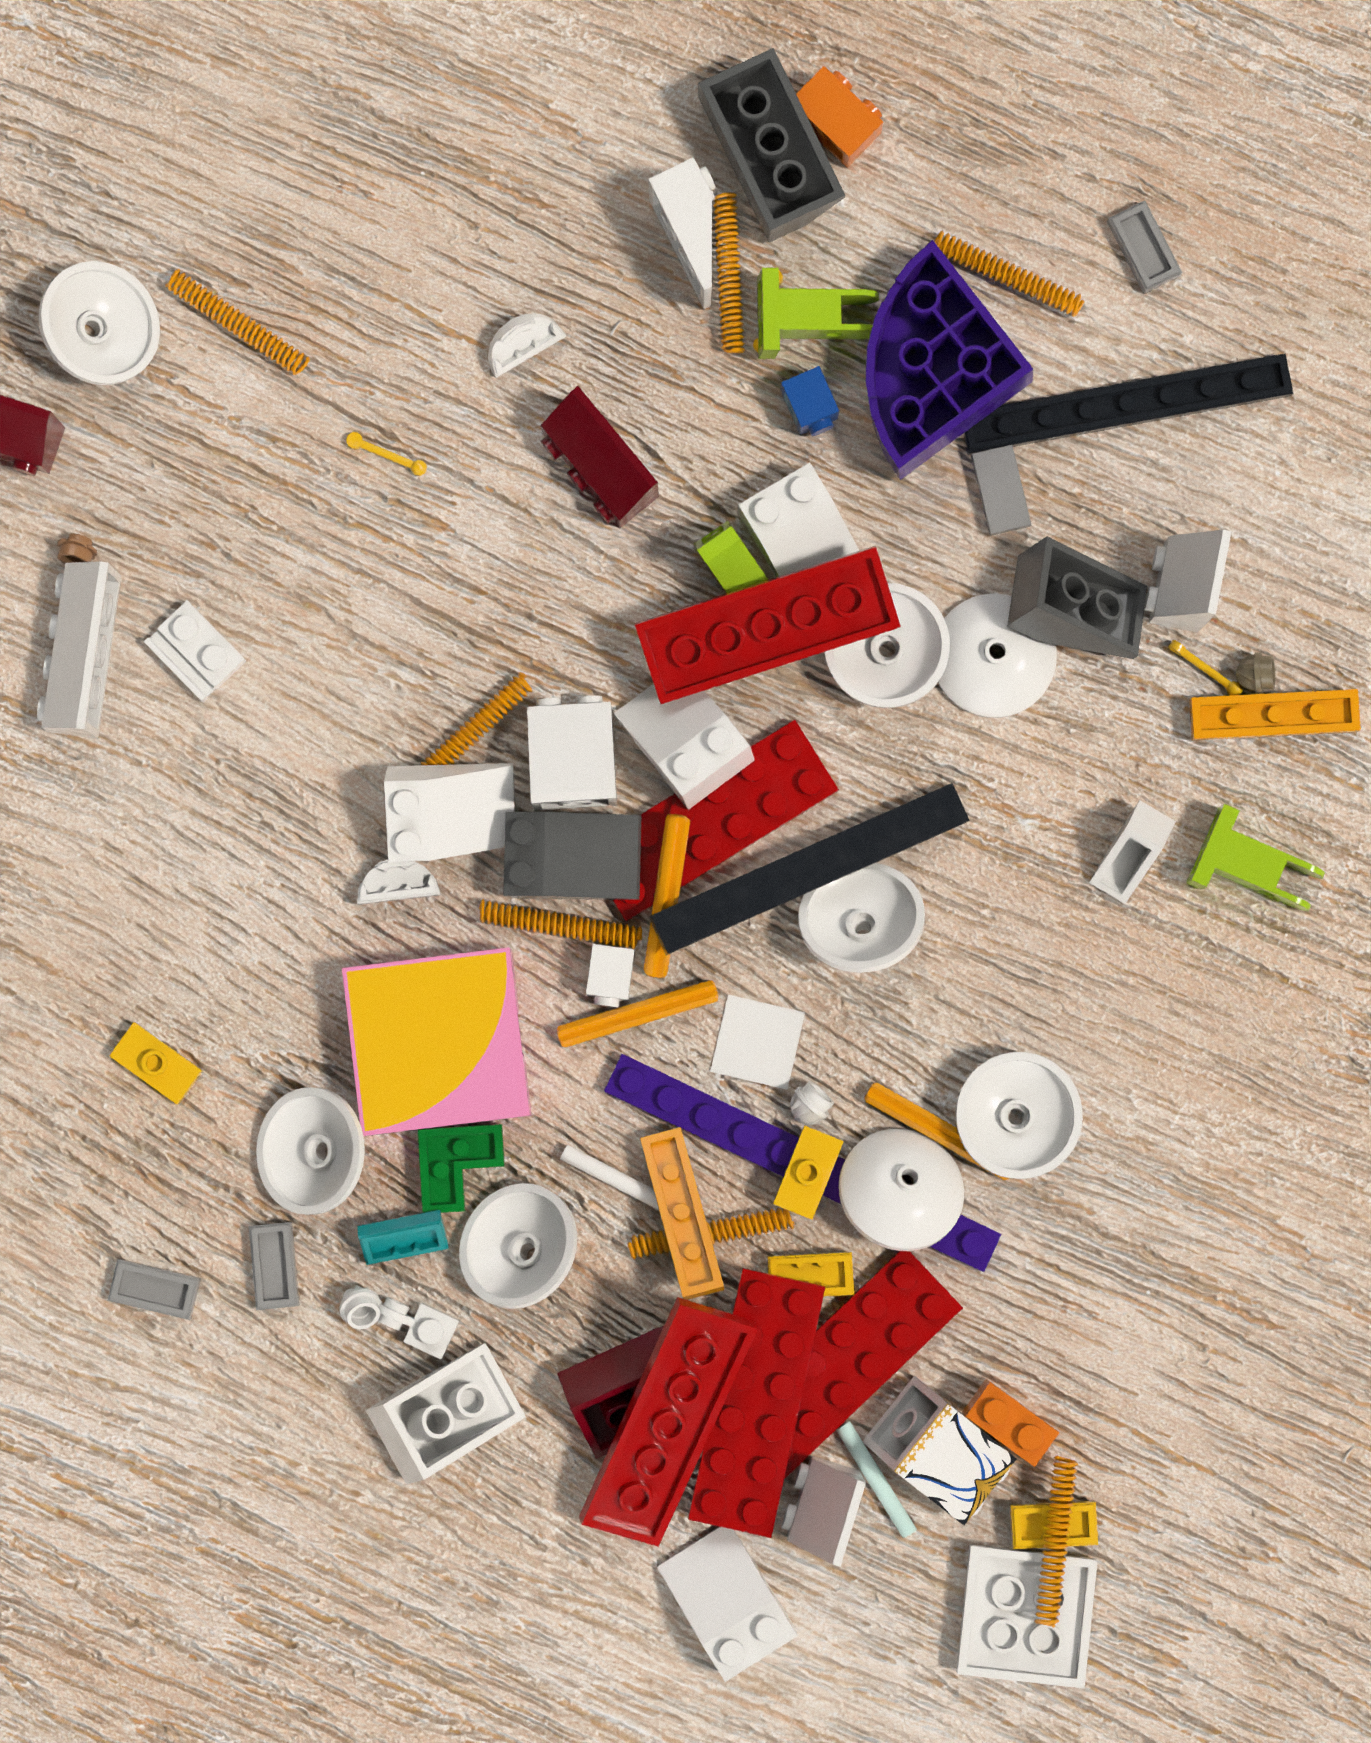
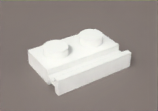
M188 600L163 622L150 638L144 641L203 703L215 689H218L246 662L238 651Z

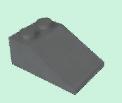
M1046 536L1018 555L1007 626L1043 643L1134 659L1139 653L1147 585Z
M506 812L503 896L517 899L639 900L641 816L570 812Z

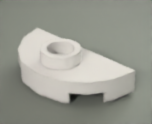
M524 314L513 318L497 331L490 343L488 361L491 372L497 378L565 338L567 335L553 319L542 314Z
M388 860L376 864L366 874L358 888L357 904L440 896L441 893L437 880L425 866L415 861L388 862Z

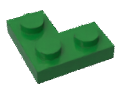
M503 1124L418 1130L422 1213L440 1210L441 1213L466 1211L463 1169L505 1166Z

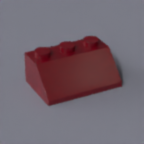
M579 386L575 387L540 425L542 434L545 436L540 441L543 447L554 460H557L559 457L564 459L571 468L566 472L568 477L581 492L587 488L597 499L593 507L607 524L614 520L620 528L623 527L659 497L657 480Z
M0 395V458L13 462L12 469L30 476H36L37 470L50 474L65 427L49 410Z
M664 1325L557 1373L570 1410L596 1459L607 1454Z

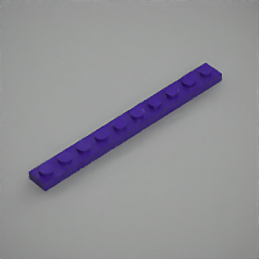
M621 1054L604 1092L783 1177L799 1139L795 1135L624 1054ZM838 1156L823 1196L841 1204L839 1177L845 1159ZM960 1214L950 1232L930 1247L985 1272L1002 1234Z

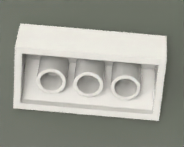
M108 562L65 563L64 574L59 573L57 575L55 597L60 598L58 614L52 615L49 626V638L54 639L52 655L46 656L43 667V679L48 680L46 697H40L37 708V720L42 721L41 728L47 732L98 739L122 577Z

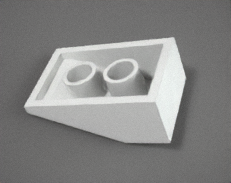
M693 157L648 179L649 202L703 309L711 306L712 201L715 200L712 190L716 189L706 166L699 169Z
M811 463L804 465L738 504L739 517L776 577L859 551L835 503Z
M1215 530L1171 535L1166 539L1163 546H1156L1152 563V570L1158 571L1156 587L1149 586L1144 608L1145 611L1151 612L1149 623L1198 632L1216 615L1232 531Z
M653 684L614 713L617 720L688 810L755 760L748 742L705 691L660 705Z
M513 763L387 766L384 791L388 862L431 861L505 847L506 812H515Z
M486 1343L405 1386L366 1410L406 1484L425 1480L526 1417Z
M812 1455L808 1465L801 1463L794 1484L795 1488L801 1489L796 1506L788 1504L781 1527L788 1530L786 1536L788 1542L832 1565L841 1567L866 1484L860 1470Z
M717 1527L657 1566L699 1641L725 1682L798 1636L795 1626L735 1530Z

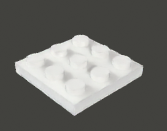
M969 1544L957 1674L1085 1689L1098 1560L1090 1557L1064 1555L1067 1560L1062 1562L1066 1567L1062 1569L1065 1574L1061 1576L1064 1581L1061 1582L1063 1588L1060 1589L1063 1594L1059 1596L1062 1601L1058 1603L1061 1608L1057 1610L1060 1613L1057 1616L1059 1622L1053 1628L1037 1624L1034 1620H1051L1037 1617L1035 1613H1051L1037 1610V1605H1051L1038 1603L1036 1600L1038 1598L1051 1599L1038 1596V1592L1055 1593L1038 1588L1039 1585L1055 1586L1039 1581L1040 1578L1055 1579L1041 1576L1040 1574L1041 1571L1055 1572L1040 1567L1042 1564L1055 1565L1041 1560L1042 1558L1055 1557L1046 1556L1042 1552Z

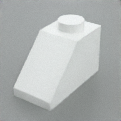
M1139 800L1089 883L1125 904L1162 851L1176 821Z

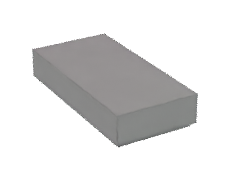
M1142 201L1108 218L1107 223L1144 294L1182 275V271L1146 201Z
M1013 445L973 453L971 459L989 535L992 536L1030 527L1031 520Z
M292 1222L249 1226L256 1310L300 1306Z
M117 1259L107 1301L190 1320L201 1278Z

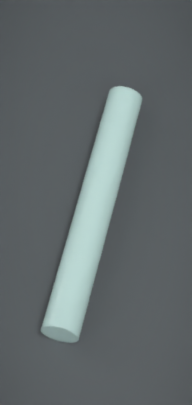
M850 1421L845 1422L836 1429L838 1435L902 1538L911 1535L917 1528Z

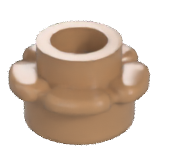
M71 533L68 539L61 538L57 542V546L60 547L57 558L64 564L91 562L97 556V550L92 546L93 542L91 539L76 533Z

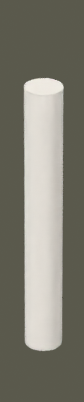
M567 1144L560 1160L659 1210L653 1188Z

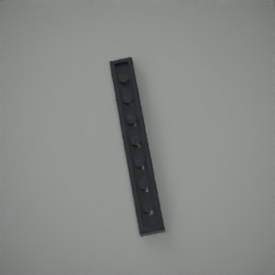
M1285 353L1001 405L963 434L967 455H972L973 453L1013 445V447L1285 398L1292 396L1294 393Z
M953 783L655 913L649 919L667 956L959 827L970 820Z

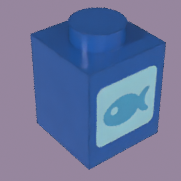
M820 366L781 382L780 392L799 435L810 431L811 436H817L834 427L833 421L838 419L839 409Z

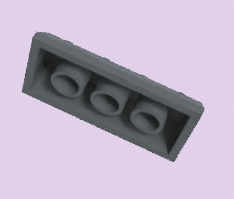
M774 48L698 83V98L769 243L808 225L845 198V193Z

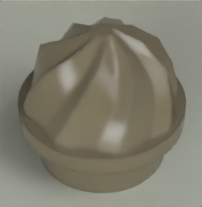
M1255 652V654L1241 660L1235 674L1239 684L1245 690L1263 694L1264 689H1275V663L1273 655L1262 656L1261 652Z

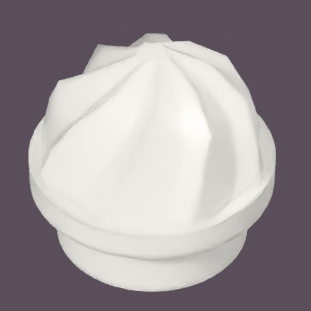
M809 1081L803 1088L798 1086L790 1102L794 1119L808 1125H814L829 1116L828 1110L834 1104L828 1094L812 1081Z
M356 1285L355 1288L345 1291L339 1306L340 1315L345 1322L355 1329L369 1328L380 1317L379 1305L381 1300L378 1294L370 1290L368 1286L362 1288Z

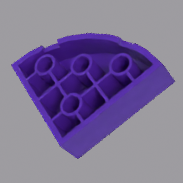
M933 240L918 252L896 277L895 283L888 291L885 300L882 301L877 311L867 346L866 386L872 424L883 454L900 480L1033 382V367Z

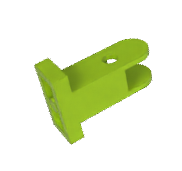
M762 268L757 276L758 359H775L780 351V339H869L873 325L842 324L841 305L872 304L879 301V293L868 289L779 288V268Z
M728 520L694 543L698 553L726 593L768 580Z
M1227 804L1218 807L1186 884L1202 890L1208 886L1212 874L1215 873L1286 905L1303 911H1309L1310 903L1276 888L1285 866L1318 879H1323L1325 872L1306 861L1232 830L1240 810Z

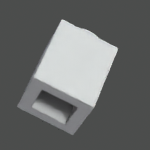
M592 945L586 995L595 997L594 1005L619 1008L620 1000L629 1001L635 956L634 949Z

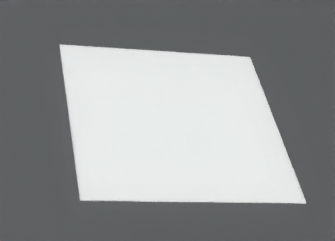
M728 995L710 1072L788 1090L805 1012Z

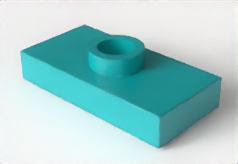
M440 1210L357 1226L358 1238L366 1265L449 1249L448 1237Z

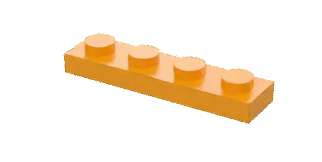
M1358 689L1191 697L1189 699L1192 741L1354 733L1361 731Z
M681 1127L641 1137L644 1156L682 1298L689 1300L723 1291L722 1277Z

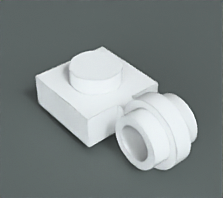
M390 1297L386 1298L384 1304L381 1303L379 1305L380 1317L378 1322L398 1331L402 1324L410 1326L403 1341L404 1343L436 1358H443L459 1324V1319L424 1303L420 1304L415 1317L407 1315L409 1306Z

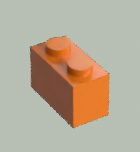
M823 66L796 95L819 142L848 168L882 133L884 122L880 119L882 117L880 110L868 99L861 101L850 91L852 85L845 76L838 71L831 73Z
M985 1379L962 1411L965 1417L1033 1467L1037 1465L1059 1434L1056 1429L988 1379Z

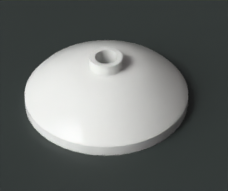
M88 261L78 263L59 273L49 283L43 293L39 307V327L42 339L53 359L72 376L96 385L119 384L143 371L155 355L160 338V322L156 306L146 288L126 270L105 262ZM85 325L93 328L95 332L94 337L86 333Z
M888 583V587L901 625L900 628L825 652L829 671L838 686L856 701L877 708L906 706L927 695L941 679L950 654L948 627L937 606L921 592L896 583ZM883 644L894 646L895 653L891 657H884L880 654L879 649Z
M984 594L972 597L957 605L944 618L950 636V654L946 669L938 684L944 694L955 705L976 716L1002 718L1026 710L1044 694L1055 672L1057 660L1056 645L1040 642L1007 626L1012 597L1009 595ZM992 645L1001 646L1004 650V657L994 659L989 653V648Z
M879 863L870 865L805 894L799 907L800 932L808 949L825 964L848 972H872L899 962L917 945L925 924L924 903L914 883L898 870ZM861 930L869 931L866 934H858L857 932Z
M1027 1052L1004 1053L978 1066L969 1075L960 1090L955 1113L960 1140L973 1160L989 1172L1011 1179L1034 1178L1058 1167L1073 1151L1081 1133L1083 1120L1080 1096L1071 1078L1051 1060ZM1012 1109L1019 1110L1022 1113L1023 1119L1019 1125L1012 1124L1008 1119V1114Z
M311 1087L300 1088L287 1093L270 1108L260 1127L256 1149L259 1174L267 1192L283 1208L305 1215L328 1212L346 1200L359 1180L365 1153L362 1128L350 1105L332 1091ZM326 1147L328 1148V1154H327V1156H326V1153H325Z
M887 1129L867 1136L851 1150L840 1172L839 1196L847 1218L855 1229L869 1241L891 1250L915 1251L937 1243L953 1228L962 1211L964 1185L956 1162L938 1142L916 1131ZM902 1175L911 1176L914 1184L908 1185L904 1183Z
M528 1183L513 1184L490 1194L472 1212L460 1240V1266L468 1286L477 1296L501 1308H524L545 1299L564 1281L573 1264L577 1249V1229L574 1217L566 1203L558 1195L539 1185ZM535 1248L532 1257L527 1259L529 1250Z

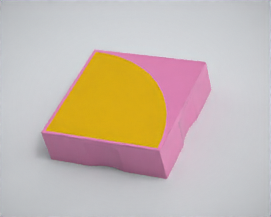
M510 947L342 968L359 1121L363 1136L532 1116L526 1062L522 1052L518 1019L519 1004L513 954Z

